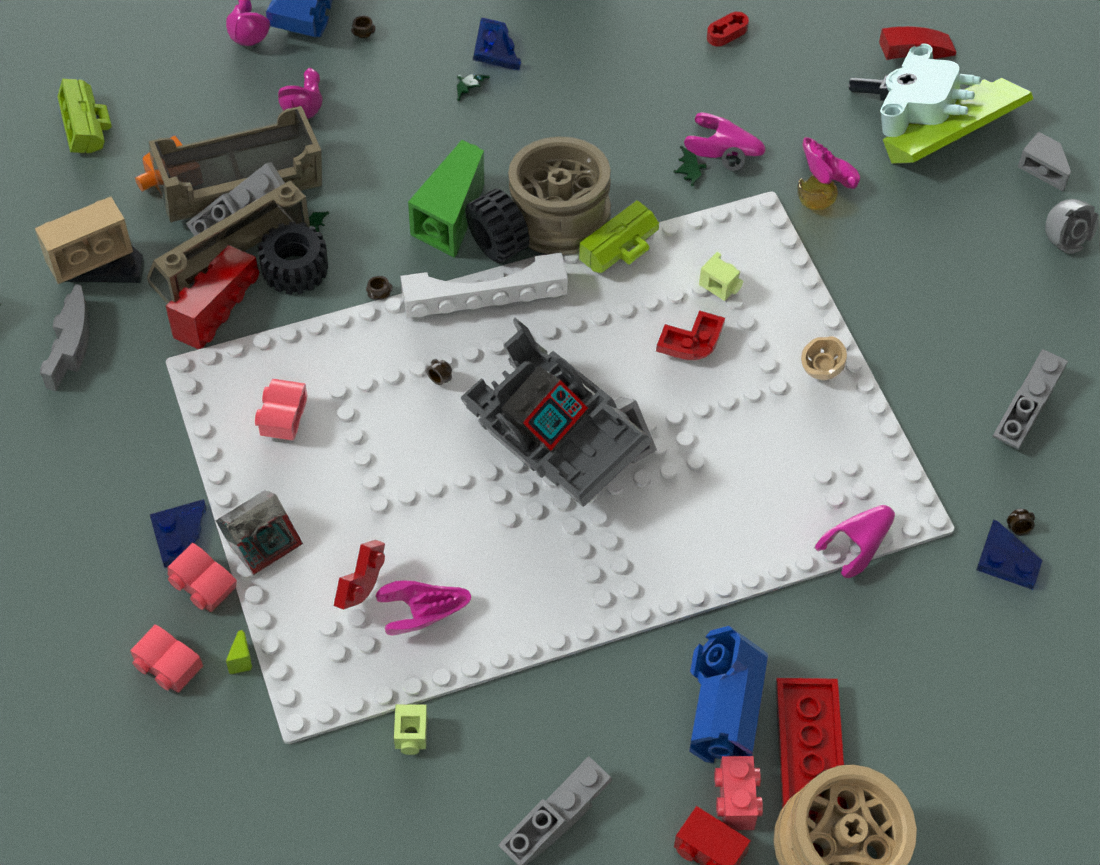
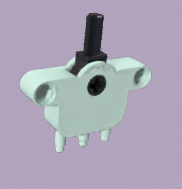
M921 44L918 47H911L902 64V68L896 69L889 75H885L883 80L852 77L849 80L848 89L851 92L880 94V100L884 101L881 107L882 132L888 137H897L904 134L909 123L936 125L946 121L949 115H966L968 108L954 105L956 99L973 100L975 93L960 89V84L979 85L981 84V77L960 74L957 63L933 59L932 47L928 44Z

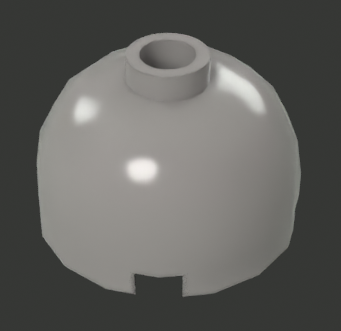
M1067 199L1058 203L1052 208L1046 219L1045 231L1049 241L1065 253L1073 254L1081 251L1084 247L1079 245L1083 244L1086 239L1091 241L1098 228L1099 215L1094 212L1095 207L1077 199Z

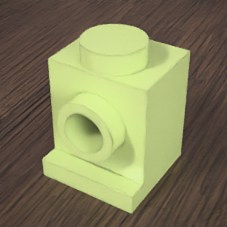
M716 252L701 268L699 285L726 301L732 293H738L743 285V280L739 278L740 271L732 264L721 260V254Z
M395 704L394 744L395 749H401V753L415 755L419 753V749H426L427 705Z

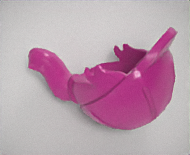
M238 0L239 4L235 5L234 10L227 16V32L230 38L241 46L258 44L267 36L270 29V21L261 14L251 12L252 4L250 0Z
M308 68L303 74L305 79L304 88L299 86L280 88L278 101L283 111L302 106L307 119L312 118L318 113L323 97L318 87L320 82L319 73L312 68Z

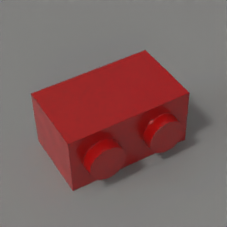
M696 806L676 834L674 848L677 849L678 854L688 861L694 860L700 865H740L748 853L751 840Z

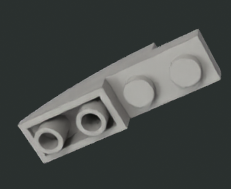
M272 162L266 163L232 191L222 194L186 224L193 235L196 236L285 184Z
M75 284L71 294H67L60 315H56L53 321V330H55L57 339L53 342L49 358L42 363L40 368V375L43 378L46 389L57 391L67 369L78 372L86 353L90 329L89 312L82 287L78 284Z
M1044 349L1041 350L1020 390L1018 389L995 430L993 438L1017 450L1020 448L1053 393L1054 387L1067 365V360Z
M588 756L546 801L542 799L498 846L517 865H527L558 840L592 807L591 802L612 781L611 776Z

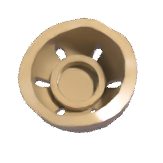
M833 336L813 339L804 347L801 355L805 372L819 380H830L839 375L844 370L847 360V351L844 344Z

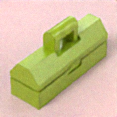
M62 78L57 97L70 152L85 153L86 151V153H93L102 149L105 142L102 130H109L112 127L107 106L95 104L91 85L84 80L78 79L77 81V79Z
M636 200L580 242L579 260L591 268L592 271L603 273L620 259L630 265L650 249L645 240L659 230V222L652 211Z

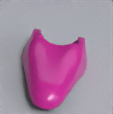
M703 112L697 113L695 122L705 128L716 130V133L709 138L687 136L684 140L685 147L690 152L701 157H722L724 152L731 147L741 149L745 156H761L765 153L764 144L752 134L725 118ZM733 151L732 155H738V153Z
M804 137L802 146L808 166L818 181L830 184L832 180H836L846 188L855 189L857 187L860 175L850 163L835 157L831 151H828V148L818 144L815 140Z
M880 505L859 513L826 531L814 548L818 552L825 550L839 532L846 533L860 547L861 552L848 565L842 567L841 575L844 578L854 577L863 572L874 557L894 521L895 512L887 505Z
M405 580L386 584L375 595L378 602L404 601L411 609L413 619L390 622L385 626L386 634L391 636L417 631L430 626L461 610L471 601L470 592L464 588L437 586Z

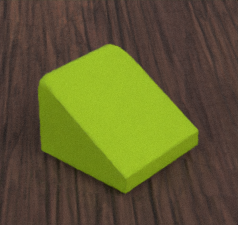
M243 630L237 632L226 659L229 674L249 671L253 668L245 631L243 632Z

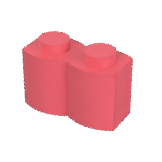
M272 379L269 387L264 388L262 396L264 404L262 409H258L255 415V426L259 427L260 436L286 440L295 439L308 396L305 383Z
M194 543L168 566V581L179 591L183 589L190 593L191 601L201 610L206 608L212 612L236 588L237 580Z
M154 625L130 650L134 659L132 664L141 673L147 674L149 672L156 676L155 681L167 691L171 688L179 693L203 667L201 658L197 653L157 625Z

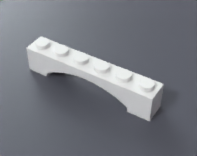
M562 253L535 256V262L523 270L503 278L484 282L459 283L443 281L429 277L427 272L400 276L406 318H420L439 313L447 314L466 309L474 310L493 305L502 306L507 303L529 302L534 299L548 297L556 298L561 295H567L568 285Z

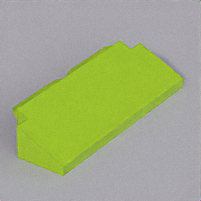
M1003 78L992 83L984 79L981 81V84H974L964 89L973 91L975 93L974 99H956L954 105L967 107L968 113L966 115H949L946 121L936 125L909 123L904 134L882 139L891 164L918 161L1033 100L1032 92Z

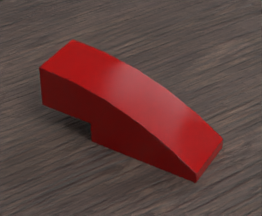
M913 26L882 28L879 44L886 60L904 58L911 47H918L921 44H928L932 47L933 59L956 56V50L949 34L941 31Z

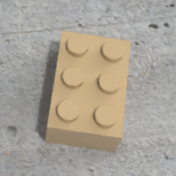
M111 196L35 228L45 261L58 284L133 252L125 219Z

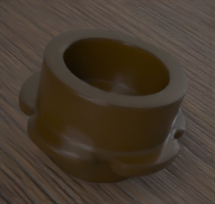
M358 16L353 20L351 32L354 36L363 39L368 38L376 30L372 19L368 16Z
M384 276L372 277L366 287L368 297L373 300L386 299L393 290L392 284Z
M437 359L431 361V365L426 370L431 381L437 385L451 381L452 368L445 360L439 361Z
M1027 509L1014 510L1007 518L1008 528L1012 529V532L1016 535L1028 534L1035 527L1034 513L1029 512Z

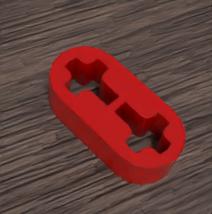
M732 12L711 23L707 28L708 43L716 47L723 46L744 35L748 30V16L743 12Z

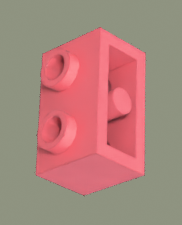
M722 756L720 768H715L714 772L715 787H720L721 796L716 799L717 817H722V822L734 830H754L757 817L763 814L762 797H756V787H760V768H754V756Z

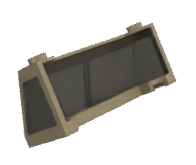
M302 106L282 111L277 118V124L176 147L174 140L170 138L148 141L152 166L170 222L195 217L222 194L232 191L264 164L272 162L285 183L291 180L300 191L322 186L321 148Z
M291 180L155 259L147 275L148 283L167 304L170 301L177 302L181 298L179 297V292L184 287L190 289L189 284L195 281V277L200 272L206 274L209 263L228 245L245 252L261 242L263 235L269 234V229L272 227L278 228V224L284 223V225H288L289 222H295L296 224L303 222L307 223V227H310L306 196Z

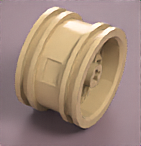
M842 765L823 771L787 801L780 811L775 824L774 847L779 865H907L916 846L917 828L914 813L907 797L893 781L884 774L869 767ZM837 797L846 800L848 810L839 806ZM810 809L818 812L815 822L808 817ZM813 843L820 845L823 850V857H820L816 852ZM867 846H871L876 850L877 859L869 856Z

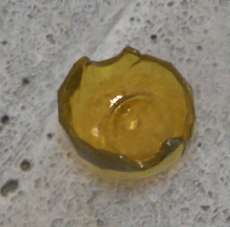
M811 175L805 182L802 178L799 179L797 194L801 204L810 210H823L835 203L838 196V188L833 181L830 184H824L818 181L814 175Z

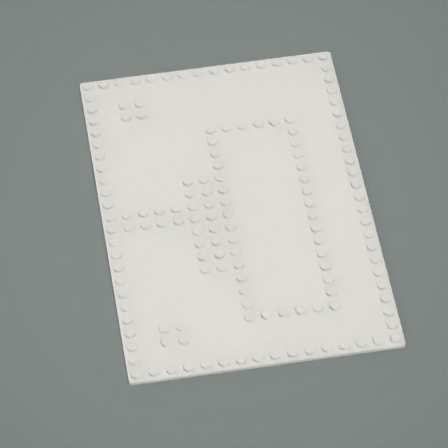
M775 192L763 193L659 222V230L645 240L650 247L646 253L630 265L620 259L603 273L592 271L591 268L579 260V253L562 255L568 277L567 295H561L556 298L534 299L529 302L507 303L502 306H486L474 310H459L447 314H432L420 318H406L401 293L383 300L379 299L180 354L166 360L167 369L232 576L237 580V594L284 743L293 744L395 711V704L416 705L841 570L844 565H848L860 554V547L844 532H839L825 550L818 552L814 548L816 543L832 527L880 505L891 507L895 512V518L872 560L953 533L954 525ZM716 252L721 254V260L732 264L740 271L739 278L743 280V285L738 293H732L726 301L699 285L701 268ZM535 257L448 281L475 283L503 278L528 267L535 262ZM699 310L725 317V324L717 346L707 357L699 360H684L656 352V346L665 324L692 331ZM514 318H517L528 327L535 342L547 350L548 355L555 351L612 397L613 400L620 397L636 400L657 448V451L626 466L584 507L567 494L560 485L556 486L546 476L543 478L539 477L536 471H532L495 439L479 423L478 420L481 417L477 418L472 414L460 398L481 378L484 379L490 388L495 390L491 383L496 381L499 385L505 380L502 374L503 371L511 374L515 370L510 365L508 360L510 357L503 346L518 332L513 323ZM833 336L838 338L844 344L847 351L844 370L830 380H819L808 375L801 361L804 347L817 337ZM433 359L445 360L452 368L451 381L442 385H437L431 381L426 370L431 365ZM272 379L306 384L307 401L294 440L260 436L259 427L255 426L256 412L258 409H262L264 404L262 401L264 388L269 387ZM584 385V387L588 389L592 393V395H595L594 392H592L588 387ZM538 396L534 401L540 403L543 399ZM528 405L525 408L528 411L527 415H530L535 408ZM555 413L554 415H555L561 422H563V421L560 419L561 417H558V415H556V413ZM548 420V421L545 423V425H547V423H549V425L554 426V424L552 425V424L549 422L550 420ZM279 515L301 543L251 574L229 545ZM279 540L277 542H280L279 544H282L283 542L285 543L286 540H283L282 542ZM373 540L385 543V561L369 596L362 603L344 610L333 606L339 577L355 572L360 545ZM405 580L437 586L464 588L470 592L471 601L461 610L430 626L417 631L391 636L386 634L385 626L390 622L413 619L411 609L404 601L378 602L375 595L384 585L394 581Z

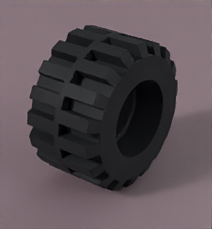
M494 189L466 205L465 213L470 232L479 248L492 261L501 263L528 248L530 236L526 221L516 203L504 191Z
M289 222L288 225L281 223L278 224V228L272 227L269 229V234L263 235L262 242H259L258 246L262 276L264 280H267V285L271 288L275 286V291L281 293L284 290L286 294L292 295V292L303 294L304 290L311 291L314 289V285L319 286L322 283V278H326L328 269L326 243L323 240V235L320 232H316L315 227H307V223L303 222L300 224ZM291 256H302V258L297 260H285Z

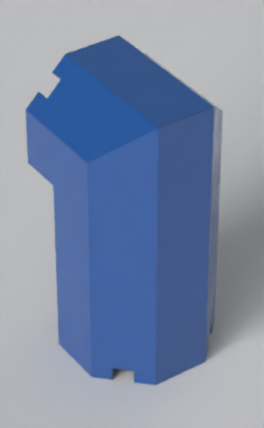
M272 0L266 11V16L270 21L271 27L308 36L321 37L329 20V16L325 15L326 8L331 9L333 0Z
M726 626L711 630L705 636L709 640L704 646L699 643L694 649L690 669L692 675L698 679L701 687L689 752L704 762L713 764L715 758L722 759V756H752L768 660L767 652L732 627Z

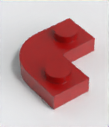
M699 310L692 331L665 324L656 346V352L684 360H699L707 357L717 346L725 324V317Z
M373 540L360 545L355 572L339 577L333 606L344 610L362 603L369 596L385 561V543Z

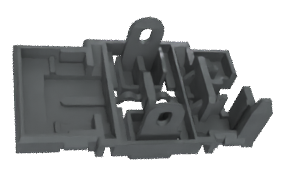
M514 318L513 323L518 332L503 346L510 357L508 358L509 363L515 370L511 374L503 371L502 374L505 380L499 385L496 381L491 383L495 390L490 388L484 379L481 378L460 398L472 414L477 418L481 417L478 420L479 423L495 439L532 471H536L539 477L543 478L546 476L556 486L560 485L567 494L584 507L652 442L646 433L628 420L629 417L617 408L612 397L555 351L548 355L547 350L535 342L528 327L517 318ZM561 380L588 409L550 451L523 424L524 420L529 416L525 408L528 405L536 408L539 402L534 400L538 396L543 399ZM584 385L588 387L592 392H594L595 395H592V393L588 389H586ZM548 408L549 410L547 411V413L551 411V413H553L554 415L555 413L551 410V408ZM542 415V418H540V421H541L543 418H544L546 421H548L547 418H545L543 415ZM538 420L540 426L542 425L545 428V430H547V433L549 432L552 435V433L543 425V422L541 423Z

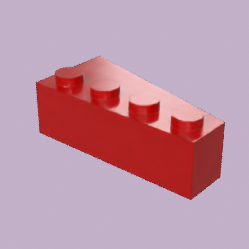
M228 245L209 263L206 274L200 272L195 277V283L190 289L184 287L179 292V297L181 298L177 302L170 301L166 305L173 338L196 349H202L207 342H211L219 326L228 320L230 312L236 303L242 301L248 287L257 281L259 269L256 257Z

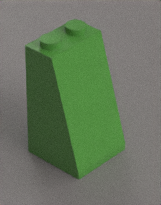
M461 140L408 201L411 236L455 258L468 228L465 213L466 205L480 197L485 185L484 150L480 149L477 145Z

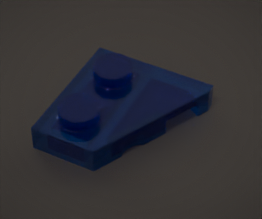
M481 17L472 60L519 71L521 59L517 58L514 52L515 45L508 35L509 30L506 23Z
M204 499L149 514L164 568H167L192 543L196 544L201 532L203 513H206L207 509Z
M993 519L976 570L1033 590L1043 560L1001 523Z

